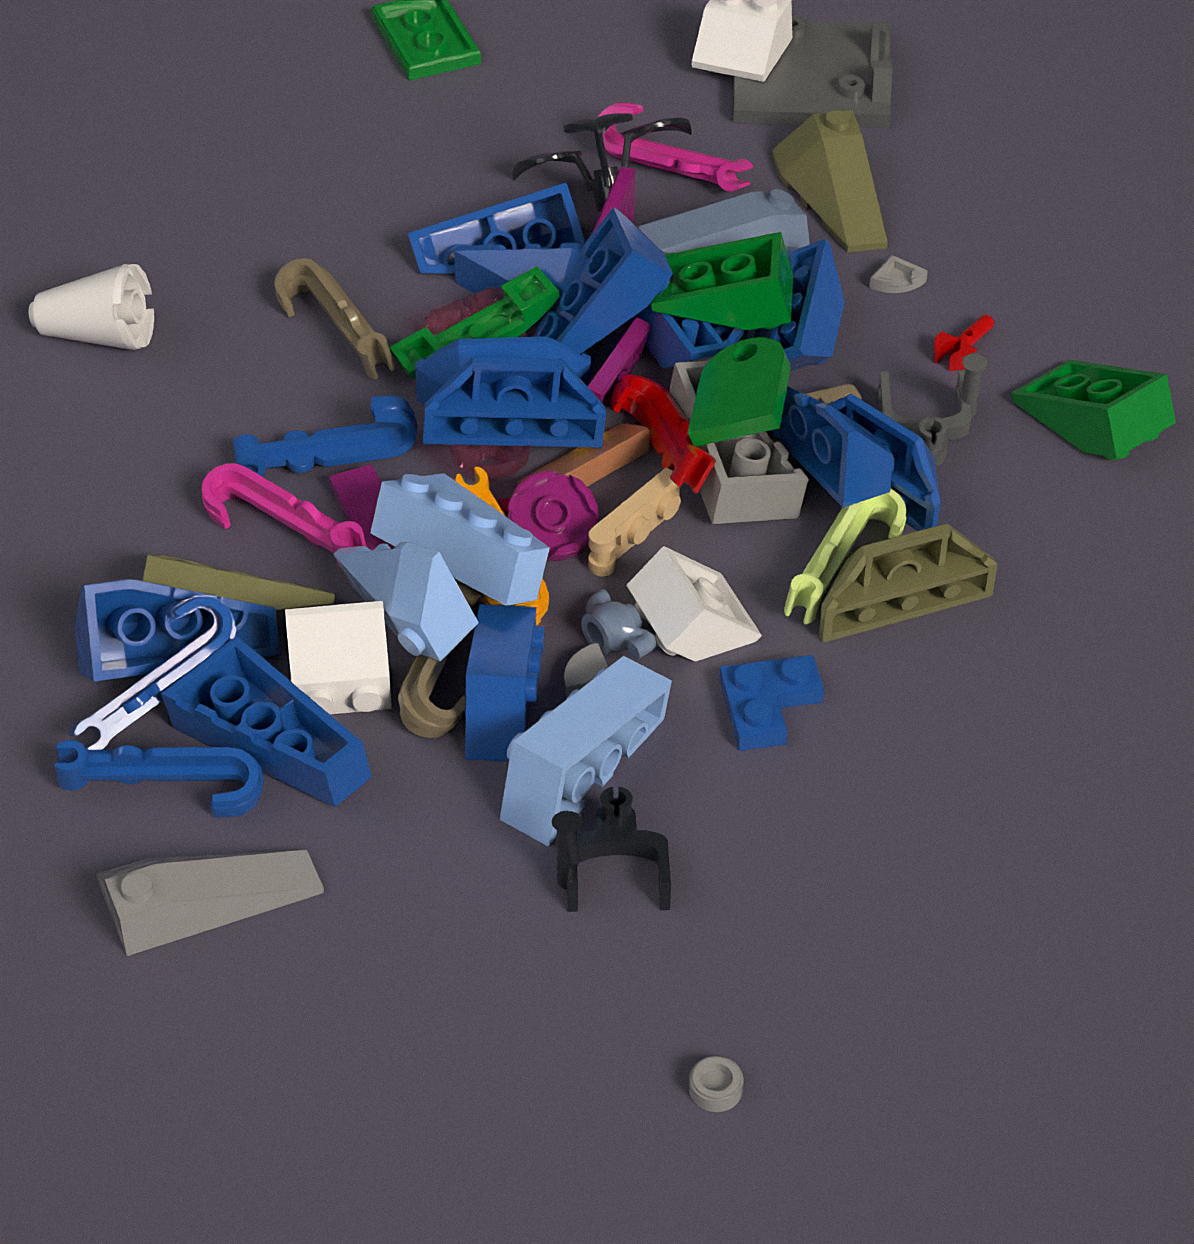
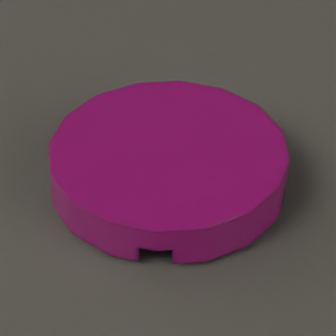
M546 470L530 475L516 487L507 507V518L521 528L530 531L534 537L550 547L547 561L560 562L576 557L589 546V531L597 524L599 508L592 491L580 479L572 475L568 477L564 474H557L558 471Z

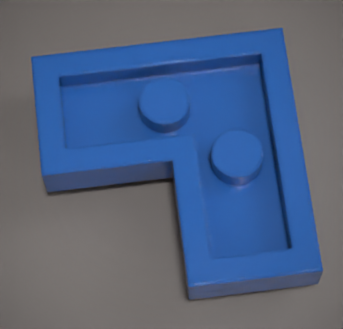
M814 655L720 666L719 681L739 751L786 745L788 732L781 708L823 703L824 688Z

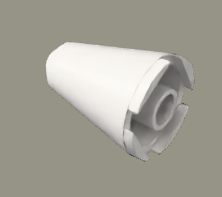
M123 264L39 292L35 296L34 302L30 303L29 319L32 326L36 327L41 335L128 350L140 349V347H146L149 344L153 334L154 308L146 309L144 296L152 295L151 287L145 272L139 265Z

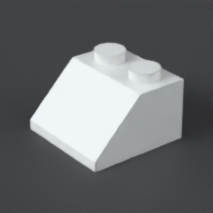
M709 0L704 9L692 58V67L764 82L792 40L791 0Z
M665 546L626 585L636 600L634 607L639 615L649 622L656 632L655 639L657 645L671 656L679 654L696 662L754 643L762 636L720 572Z
M383 601L285 609L291 682L329 714L392 709Z

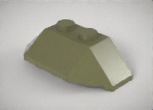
M948 523L861 546L845 561L822 603L819 638L822 643L991 597L993 596L998 564L994 557Z

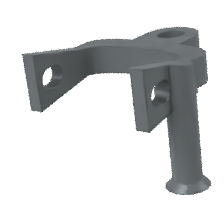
M970 353L963 358L962 364L966 369L965 371H958L955 390L958 414L944 418L935 416L933 419H930V416L923 419L911 418L894 413L891 407L889 371H880L877 392L880 412L920 436L935 457L936 466L942 464L946 459L948 440L963 438L970 432L972 417L976 415L982 374L989 364L988 359L984 355Z

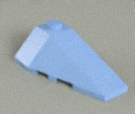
M400 542L394 549H391L388 544H379L373 551L366 546L339 548L334 553L336 560L352 587L365 602L383 601L385 624L398 637L401 645L415 656L421 654L441 661L479 623L439 551L411 542Z

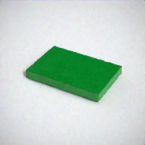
M395 0L371 6V17L409 81L481 64L480 50L448 0Z

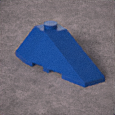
M567 182L408 233L421 274H455L454 251L457 246L503 245L507 250L524 249L527 244H540L541 249L559 248L562 243H577L581 245L586 243Z
M562 243L559 248L541 249L540 244H527L524 249L507 250L503 245L457 246L454 251L455 283L493 304L504 298L501 285L538 266L559 291L560 297L546 313L556 312L564 290L560 289L567 276L574 279L586 259V256L580 253L584 245ZM545 314L532 326L537 329ZM601 340L592 345L590 349L596 350Z
M131 578L82 584L74 625L79 674L93 682L149 674L211 627L212 617L204 609H197L179 619H173L170 616L169 612L174 606L193 596L208 595L224 603L230 609L235 620V636H238L261 657L280 655L276 608Z

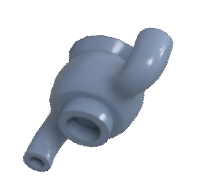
M604 589L596 592L588 599L585 608L587 614L582 617L581 622L583 634L589 645L599 644L604 657L610 651L628 649L631 656L638 660L649 654L656 647L655 636L649 631L641 629V617L633 605H624L620 602L611 601L608 592Z

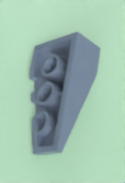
M773 189L771 192H749L638 226V229L660 248L664 255L776 232H782L788 254L790 251L810 244L806 214L794 202V198L789 193L778 189Z

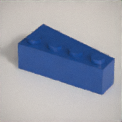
M235 636L161 693L174 729L210 747L242 749L256 759L262 768V772L333 807H336L372 778L363 742L238 636Z

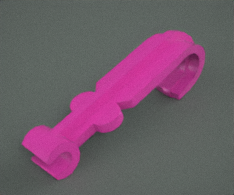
M618 102L608 106L598 117L614 113L637 115L643 112L644 106L631 102ZM613 124L603 134L605 150L608 154L622 159L624 138L618 132L616 124ZM640 137L631 144L629 160L631 162L717 183L726 191L733 192L750 185L749 181L740 180L735 175V172L741 173L753 168L752 163L746 159L731 161Z
M236 463L223 464L210 471L202 482V501L205 511L216 524L224 529L231 525L228 512L222 502L235 498L249 502L294 531L301 533L312 544L316 546L321 545L332 553H335L339 548L366 546L362 527L358 523L353 521L338 523L318 511L309 501L299 500L291 493L245 466Z

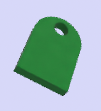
M765 337L745 339L724 348L709 360L701 372L688 435L694 446L780 428L791 366L784 348L778 341Z

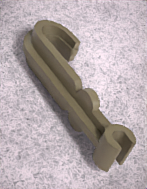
M307 258L295 259L279 270L275 277V294L279 305L288 317L295 315L291 302L292 297L301 292H311L358 354L365 373L369 378H378L374 365L380 362L386 363L391 371L394 370L395 363L386 337L381 333L374 332L330 272L323 267H319L312 259Z
M455 579L472 610L482 593L475 589L464 587L459 580ZM450 652L441 661L421 654L415 656L400 687L398 701L401 708L400 717L402 723L409 731L418 736L438 738L447 734L458 724L466 711L465 695L450 710L440 709L429 700V696Z

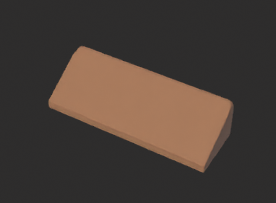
M620 423L604 432L602 448L578 447L530 475L546 470L558 471L557 474H564L568 477L572 475L580 479L588 487L648 453L650 431L644 426ZM528 475V476L522 478L521 480H519V481H518V485H519L521 482H523V481H524L527 477H529L530 475Z

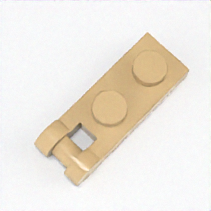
M667 467L591 528L588 545L592 551L588 557V568L593 575L600 577L611 575L615 571L616 560L635 544H641L655 527L664 520L671 519L676 514L681 503L679 497L680 487L670 479L672 470Z

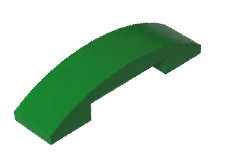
M536 266L501 285L504 296L501 300L435 336L425 327L390 346L391 354L410 378H416V361L422 358L427 359L437 350L458 339L519 337L552 307L560 297L559 291L541 269Z

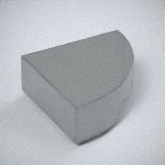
M891 255L870 277L869 288L884 293L912 291L926 283L928 270Z
M598 643L582 648L567 663L564 673L566 698L575 689L580 690L592 681L601 669L608 668Z

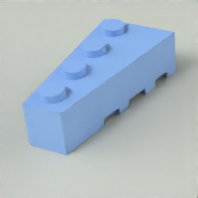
M445 473L427 476L405 474L402 479L382 481L371 534L395 547L400 542H411L439 551L455 579L505 606L537 600L550 547L534 537L530 531L521 528Z
M623 656L607 669H601L595 678L580 690L575 689L568 696L567 700L553 711H546L540 720L527 731L518 733L512 739L507 749L509 765L500 820L549 847L557 838V830L551 823L552 817L556 813L566 810L578 814L585 807V800L583 798L594 783L603 787L613 776L621 755L629 758L664 720L672 680Z

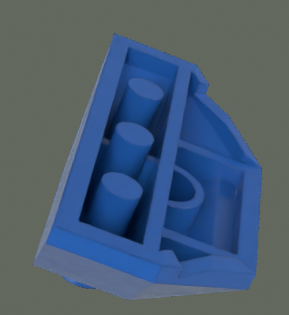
M827 239L790 251L788 254L793 271L791 322L781 324L772 329L758 328L748 331L747 339L765 337L778 341L789 359L790 370H797L811 364L818 365L833 356L845 300L831 245Z
M651 303L628 320L632 324L637 317L650 323L649 326L651 328L645 345L662 368L674 367L675 363L709 360L724 348L738 342L744 333V329L655 312L652 310Z
M548 336L458 339L437 350L427 359L422 358L415 362L417 401L424 405L472 357L563 359L587 387L591 383V357L584 353L579 354L569 346Z
M472 357L425 403L423 444L602 448L606 407L563 359Z
M853 394L828 403V405L868 430L883 446H886L891 451L894 458V470L891 474L890 488L898 493L905 502L907 510L905 523L917 531L938 526L941 501L935 457L923 439Z

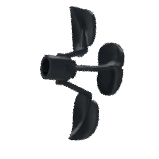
M631 113L607 114L595 120H578L563 127L565 133H575L583 130L594 131L601 169L593 171L595 179L592 178L581 158L582 151H560L538 154L520 161L513 169V181L525 171L545 162L575 163L586 181L587 190L593 191L597 212H601L618 172L617 166L609 167L603 134L613 124L633 120V115ZM677 117L665 118L622 132L624 144L621 167L629 168L631 144L634 140L647 133L658 131H680L691 135L692 129L689 120Z

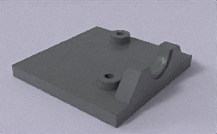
M792 15V40L766 80L762 82L734 76L733 123L801 125L811 115L816 113H826L833 110H853L859 127L890 128L893 64L892 60H890L891 22L806 21L799 16Z

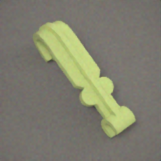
M890 488L889 493L844 508L842 507L803 573L792 579L784 607L786 616L790 615L795 606H803L807 609L803 623L809 624L816 619L823 595L868 520L875 519L885 522L890 527L889 539L902 535L907 510L905 502L898 493Z

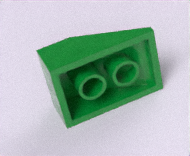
M782 232L665 255L673 275L666 289L661 294L656 295L651 301L653 311L744 330L772 329L781 324L791 322L793 271Z
M1068 360L1011 393L1014 403L1085 453L1101 455L1106 460H1118L1128 456L1131 449L1143 442L1158 438L1161 431L1176 423L1167 374Z

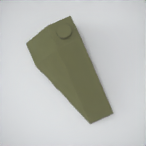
M833 110L811 115L772 150V159L780 181L786 188L793 187L798 192L800 203L806 209L812 208L822 218V226L847 253L887 249L888 241L863 136L853 110Z
M152 552L148 554L142 580L276 608V610L332 604L335 599V593L276 579H262L260 576L235 570L214 569L209 564Z

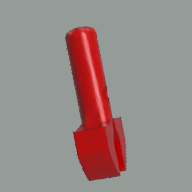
M987 314L980 316L959 336H952L941 331L934 340V363L939 362L946 354H953L949 358L948 371L965 370L966 368L962 364L963 358L967 354L977 353V349L972 346L994 327L993 318Z

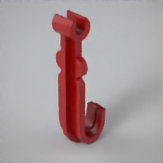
M624 375L612 390V396L609 400L612 410L619 413L621 408L634 416L642 426L648 428L650 431V442L658 455L663 456L661 461L662 468L665 469L667 467L673 471L670 479L679 487L685 482L694 493H699L714 467L716 459L705 450L693 445L688 435L690 422H687V418L664 386L639 375Z

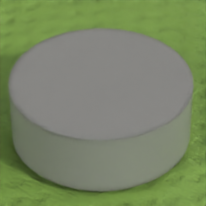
M721 1056L703 1058L690 1071V1097L698 1107L706 1111H727L738 1104L742 1097L743 1073L739 1066L728 1058Z

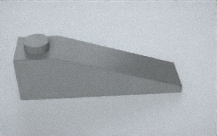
M307 850L146 858L97 874L100 888L126 956L324 893L323 885Z

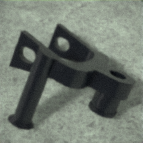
M609 787L601 793V807L596 813V831L577 833V830L582 825V818L573 811H560L552 817V826L557 830V883L561 888L567 889L568 912H578V864L590 858L612 855L637 856L655 861L658 865L660 910H670L671 875L668 840L664 835L657 832L637 830L636 813L631 807L633 797L628 789L618 787L617 798L613 797V787Z

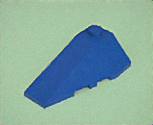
M614 207L588 238L580 253L586 256V259L576 277L572 279L567 276L560 288L564 292L556 312L545 314L533 337L548 336L569 346L579 354L583 353L645 309L655 296L661 294L668 286L673 272L663 251L623 213Z
M787 386L780 428L769 430V432L781 442L843 508L889 493L891 474L894 470V458L891 451L886 446H883L868 430L832 406Z

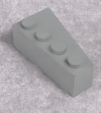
M709 361L679 362L674 365L669 392L687 418V422L691 421L701 372ZM760 432L697 446L716 459L714 467L700 489L712 524L796 519L799 517L808 477L801 468L794 470L788 462L789 453L781 442L774 443L766 432Z

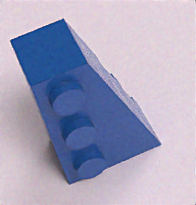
M479 604L477 615L479 623L475 626L466 671L465 760L509 762L507 749L510 742L518 733L527 731L530 702H536L538 678H540L541 654L544 653L545 626L536 625L537 607Z

